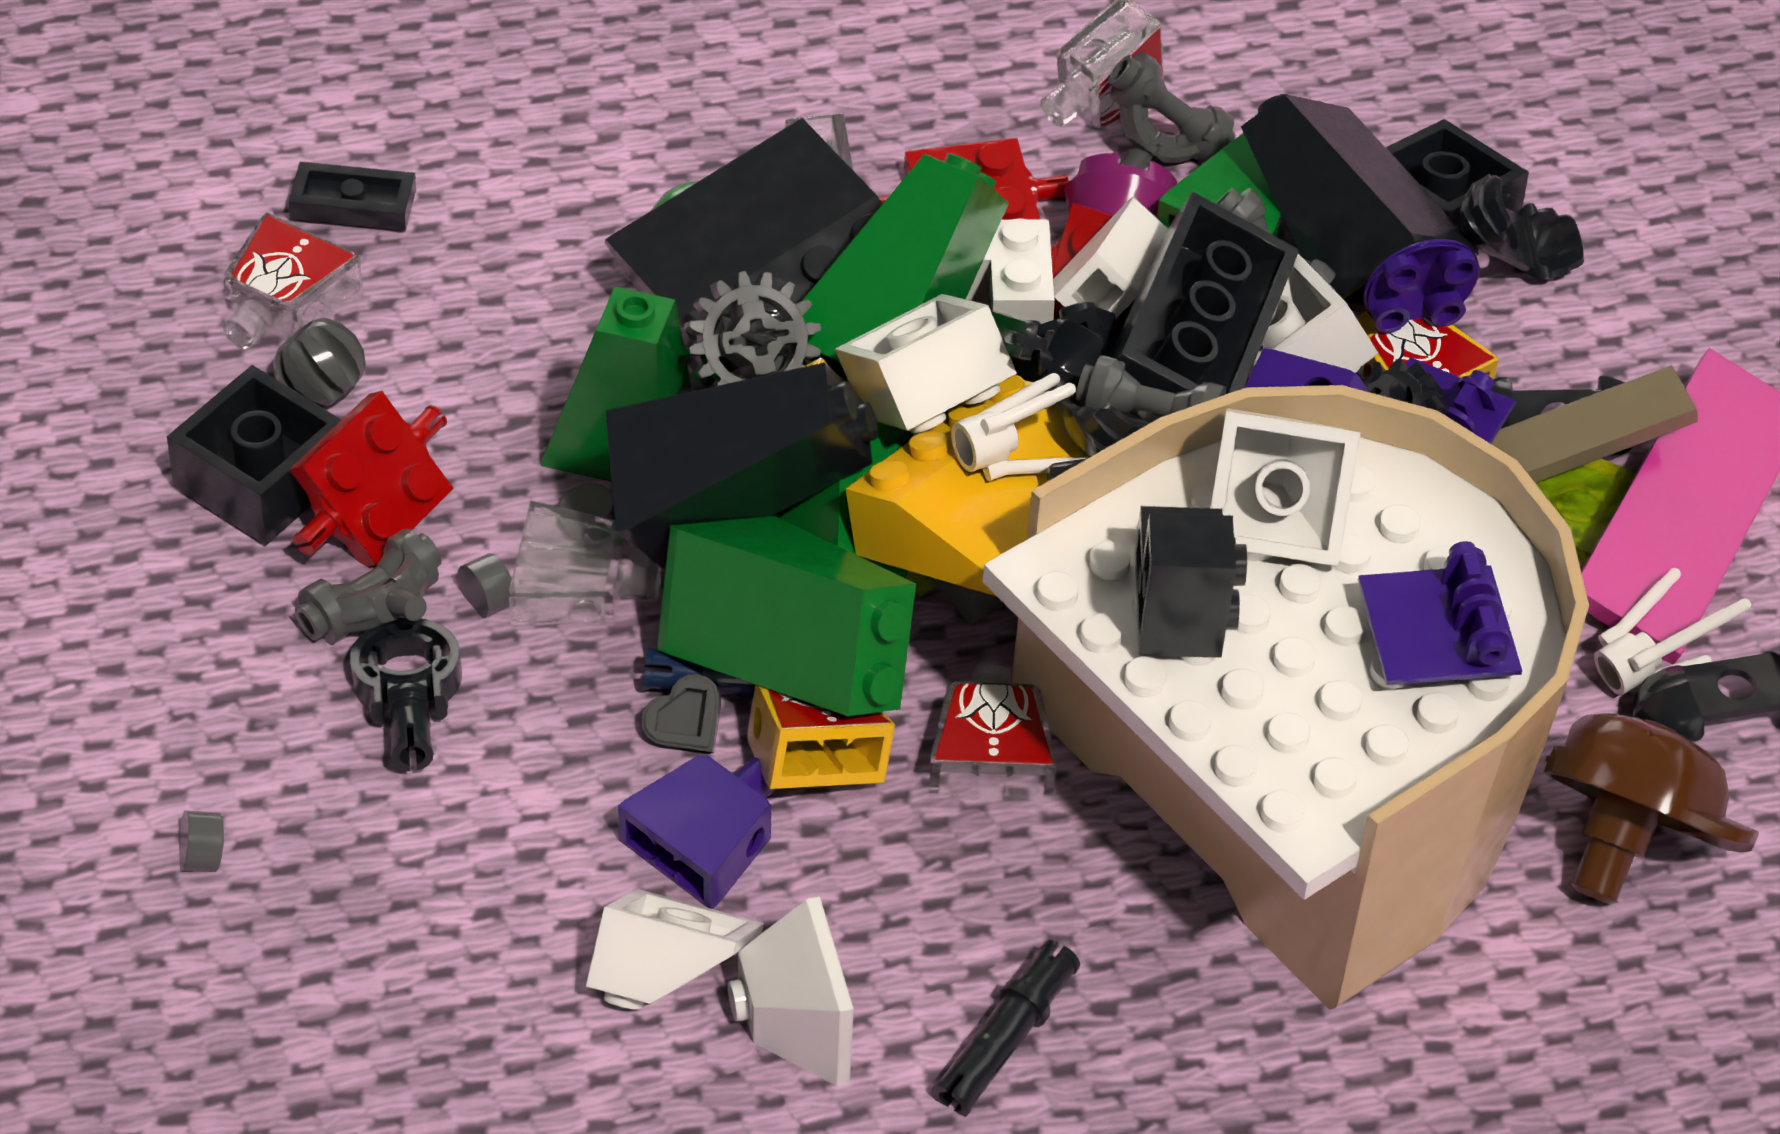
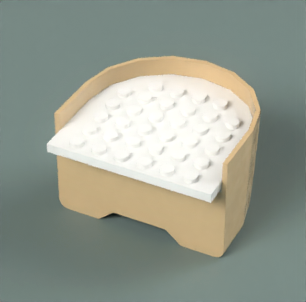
M1343 385L1243 388L1160 417L1032 490L1026 541L984 564L982 581L1018 617L1012 684L1032 689L1041 721L1092 772L1121 777L1224 880L1246 927L1328 1009L1337 1008L1433 944L1486 886L1518 815L1546 744L1569 678L1589 608L1571 528L1516 459L1437 410ZM1227 408L1361 432L1339 566L1247 552L1245 586H1233V589L1239 590L1240 596L1239 625L1237 630H1226L1222 658L1139 655L1135 543L1140 506L1211 508ZM1461 541L1474 543L1476 548L1481 549L1485 553L1486 565H1491L1522 667V674L1386 685L1359 587L1358 575L1444 569L1445 560L1449 556V549L1452 545Z

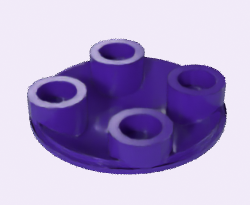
M1433 239L1409 245L1385 259L1370 275L1363 292V302L1366 311L1372 317L1376 328L1383 333L1395 332L1404 327L1409 320L1419 318H1431L1432 322L1440 327L1452 325L1458 322L1466 312L1464 301L1474 289L1479 277L1478 259L1468 246L1454 240Z

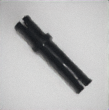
M1049 939L1044 941L1040 951L1020 977L1006 982L1000 990L1001 1002L941 1080L932 1087L931 1093L936 1101L948 1107L956 1099L959 1104L953 1111L963 1117L969 1115L973 1105L1033 1026H1042L1050 1017V1004L1071 976L1079 970L1080 961L1071 949L1064 945L1056 957H1054L1053 953L1058 948L1059 943Z

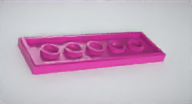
M1708 348L1700 358L1685 385L1688 394L1697 407L1698 422L1655 438L1581 569L1589 602L1587 613L1611 628L1617 625L1670 569L1677 568L1680 570V578L1629 632L1634 635L1644 632L1651 637L1655 644L1701 620L1780 472V392L1711 348ZM1687 644L1662 657V660L1675 664L1682 656Z

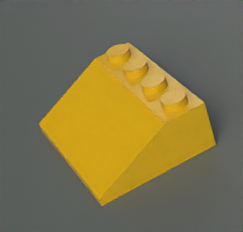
M1014 375L998 383L1000 391L991 398L970 405L965 404L964 401L952 407L942 423L913 436L907 444L884 461L875 464L869 472L847 487L845 490L856 555L996 596L982 582L984 564L1026 541L1031 491L1047 482V473L1012 474L988 481L984 476L982 468L969 472L960 464L952 445L951 428L959 420L981 413L1033 382L1023 380L1022 377ZM1056 403L1014 423L1018 434V448L1010 452L1007 460L1065 457L1090 458L1074 445L1065 428L1064 419Z

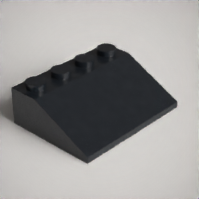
M800 118L605 239L604 243L638 292L675 299L684 349L697 343V336L683 330L684 324L689 321L702 319V315L693 306L696 299L703 297L713 302L715 301L710 285L722 280L733 290V275L746 271L751 285H754L759 274L769 272L772 273L773 289L776 290L781 285L790 281L795 284L790 300L794 304L801 302L883 203L803 118ZM763 301L765 312L780 322L785 321L783 316L773 306ZM729 304L722 311L719 318L717 319L714 328V333L718 327L722 315L727 318H730L729 309L732 308L731 304ZM686 356L688 365L695 372L702 365L700 356ZM725 357L719 358L720 362L730 373L739 368ZM711 376L699 379L705 387L715 382Z

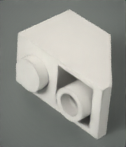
M1132 196L1053 279L1054 297L1064 307L1076 303L1093 302L1096 307L1115 313L1117 318L1136 298L1159 243L1168 228Z

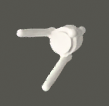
M1052 373L981 413L954 423L951 428V439L960 464L969 472L982 468L985 478L991 481L1012 474L1047 473L1048 466L1052 463L1086 459L1087 457L1007 460L1010 452L1018 448V434L1014 423L1072 396L1076 392L1075 385L1067 383L1054 390L1047 391L1060 382L1059 375Z
M1672 568L1639 600L1617 625L1598 636L1603 648L1594 653V662L1599 675L1615 694L1621 696L1629 691L1634 696L1642 687L1647 677L1664 668L1675 665L1687 666L1712 662L1709 655H1702L1655 669L1662 664V657L1748 611L1751 608V601L1746 598L1741 599L1658 644H1655L1651 637L1644 632H1640L1637 635L1629 633L1680 578V570Z

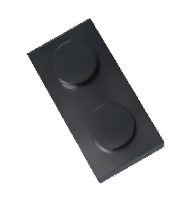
M300 161L288 202L290 219L406 230L416 193L415 173Z

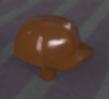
M1614 713L1585 715L1572 724L1564 745L1554 746L1551 754L1545 757L1547 764L1544 774L1581 794L1595 799L1582 834L1590 839L1574 879L1569 883L1576 893L1590 896L1603 904L1618 903V896L1634 856L1642 859L1645 857L1657 824L1689 835L1725 851L1740 853L1752 851L1759 833L1757 830L1725 817L1729 790L1725 770L1716 759L1700 746L1676 733L1675 730L1657 722Z

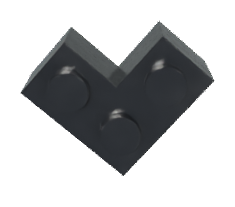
M1140 506L1135 543L1139 655L1222 658L1226 630H1237L1239 625L1240 596L1239 590L1233 589V586H1245L1247 576L1246 544H1236L1233 515H1223V511L1220 508Z

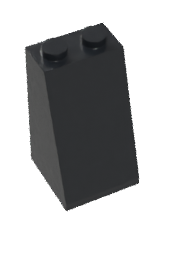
M1279 94L1264 101L1258 108V114L1240 126L1302 258L1311 262L1315 259L1325 262L1336 273L1330 285L1348 304L1351 311L1362 313L1366 311L1363 302V292L1370 275L1385 259L1409 245L1426 240L1448 239L1465 244L1476 256L1479 255L1472 240L1350 108L1288 94Z
M825 362L605 410L616 532L661 568H666L671 525L772 516L873 464L870 441L876 440L878 436L874 410L869 402L865 403L853 391L848 381L844 382Z

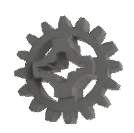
M746 271L739 272L733 275V290L722 280L710 285L715 301L713 302L703 297L696 299L693 306L702 315V319L685 323L683 329L697 336V343L684 349L685 356H700L702 365L692 374L695 380L711 376L715 380L712 385L714 387L773 374L776 371L774 359L785 345H791L790 352L779 372L804 367L802 364L804 359L819 357L821 350L808 344V336L820 331V324L805 323L802 316L812 306L810 300L794 304L790 297L795 284L789 281L775 290L772 288V273L769 272L759 274L754 285H751ZM763 301L773 306L783 316L785 321L780 322L765 312ZM731 304L732 308L729 309L731 321L723 333L714 335L717 319L722 311ZM749 331L753 334L761 333L762 336L773 334L776 337L764 342V345L758 346L755 349L753 346L729 344L730 341L740 338L742 334ZM725 357L738 366L742 379L730 373L720 362L719 358Z

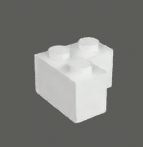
M1021 218L1001 220L966 300L987 304L991 310L1027 321L1037 320L1042 324L1053 320L1054 288L1049 220H1027Z

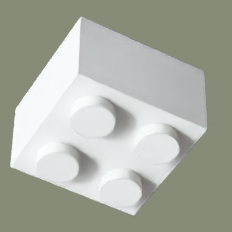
M941 294L835 348L853 391L865 403L869 402L871 404L876 420L907 431L910 430L912 433L923 432L939 425L946 419L944 411L964 401L965 404L970 405L991 398L1000 391L998 383L1017 374L989 306Z

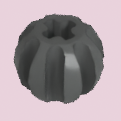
M328 318L312 320L301 327L278 348L273 360L276 380L324 408L341 398L361 379L366 362L364 349L351 330L340 322Z

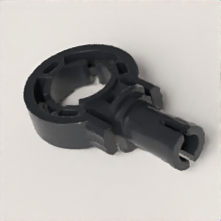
M398 618L379 627L368 629L355 641L350 653L352 682L357 697L370 708L372 722L376 725H384L383 703L389 705L392 743L391 760L393 764L399 769L411 771L409 752L416 751L417 770H421L432 762L434 750L431 745L429 702L433 699L435 700L436 720L444 719L448 715V701L455 695L462 681L460 647L453 633L437 622L422 618L417 621ZM417 655L429 661L434 659L432 664L426 663L419 668L408 671H395L385 667L381 669L378 667V664L384 665L388 660L400 656Z

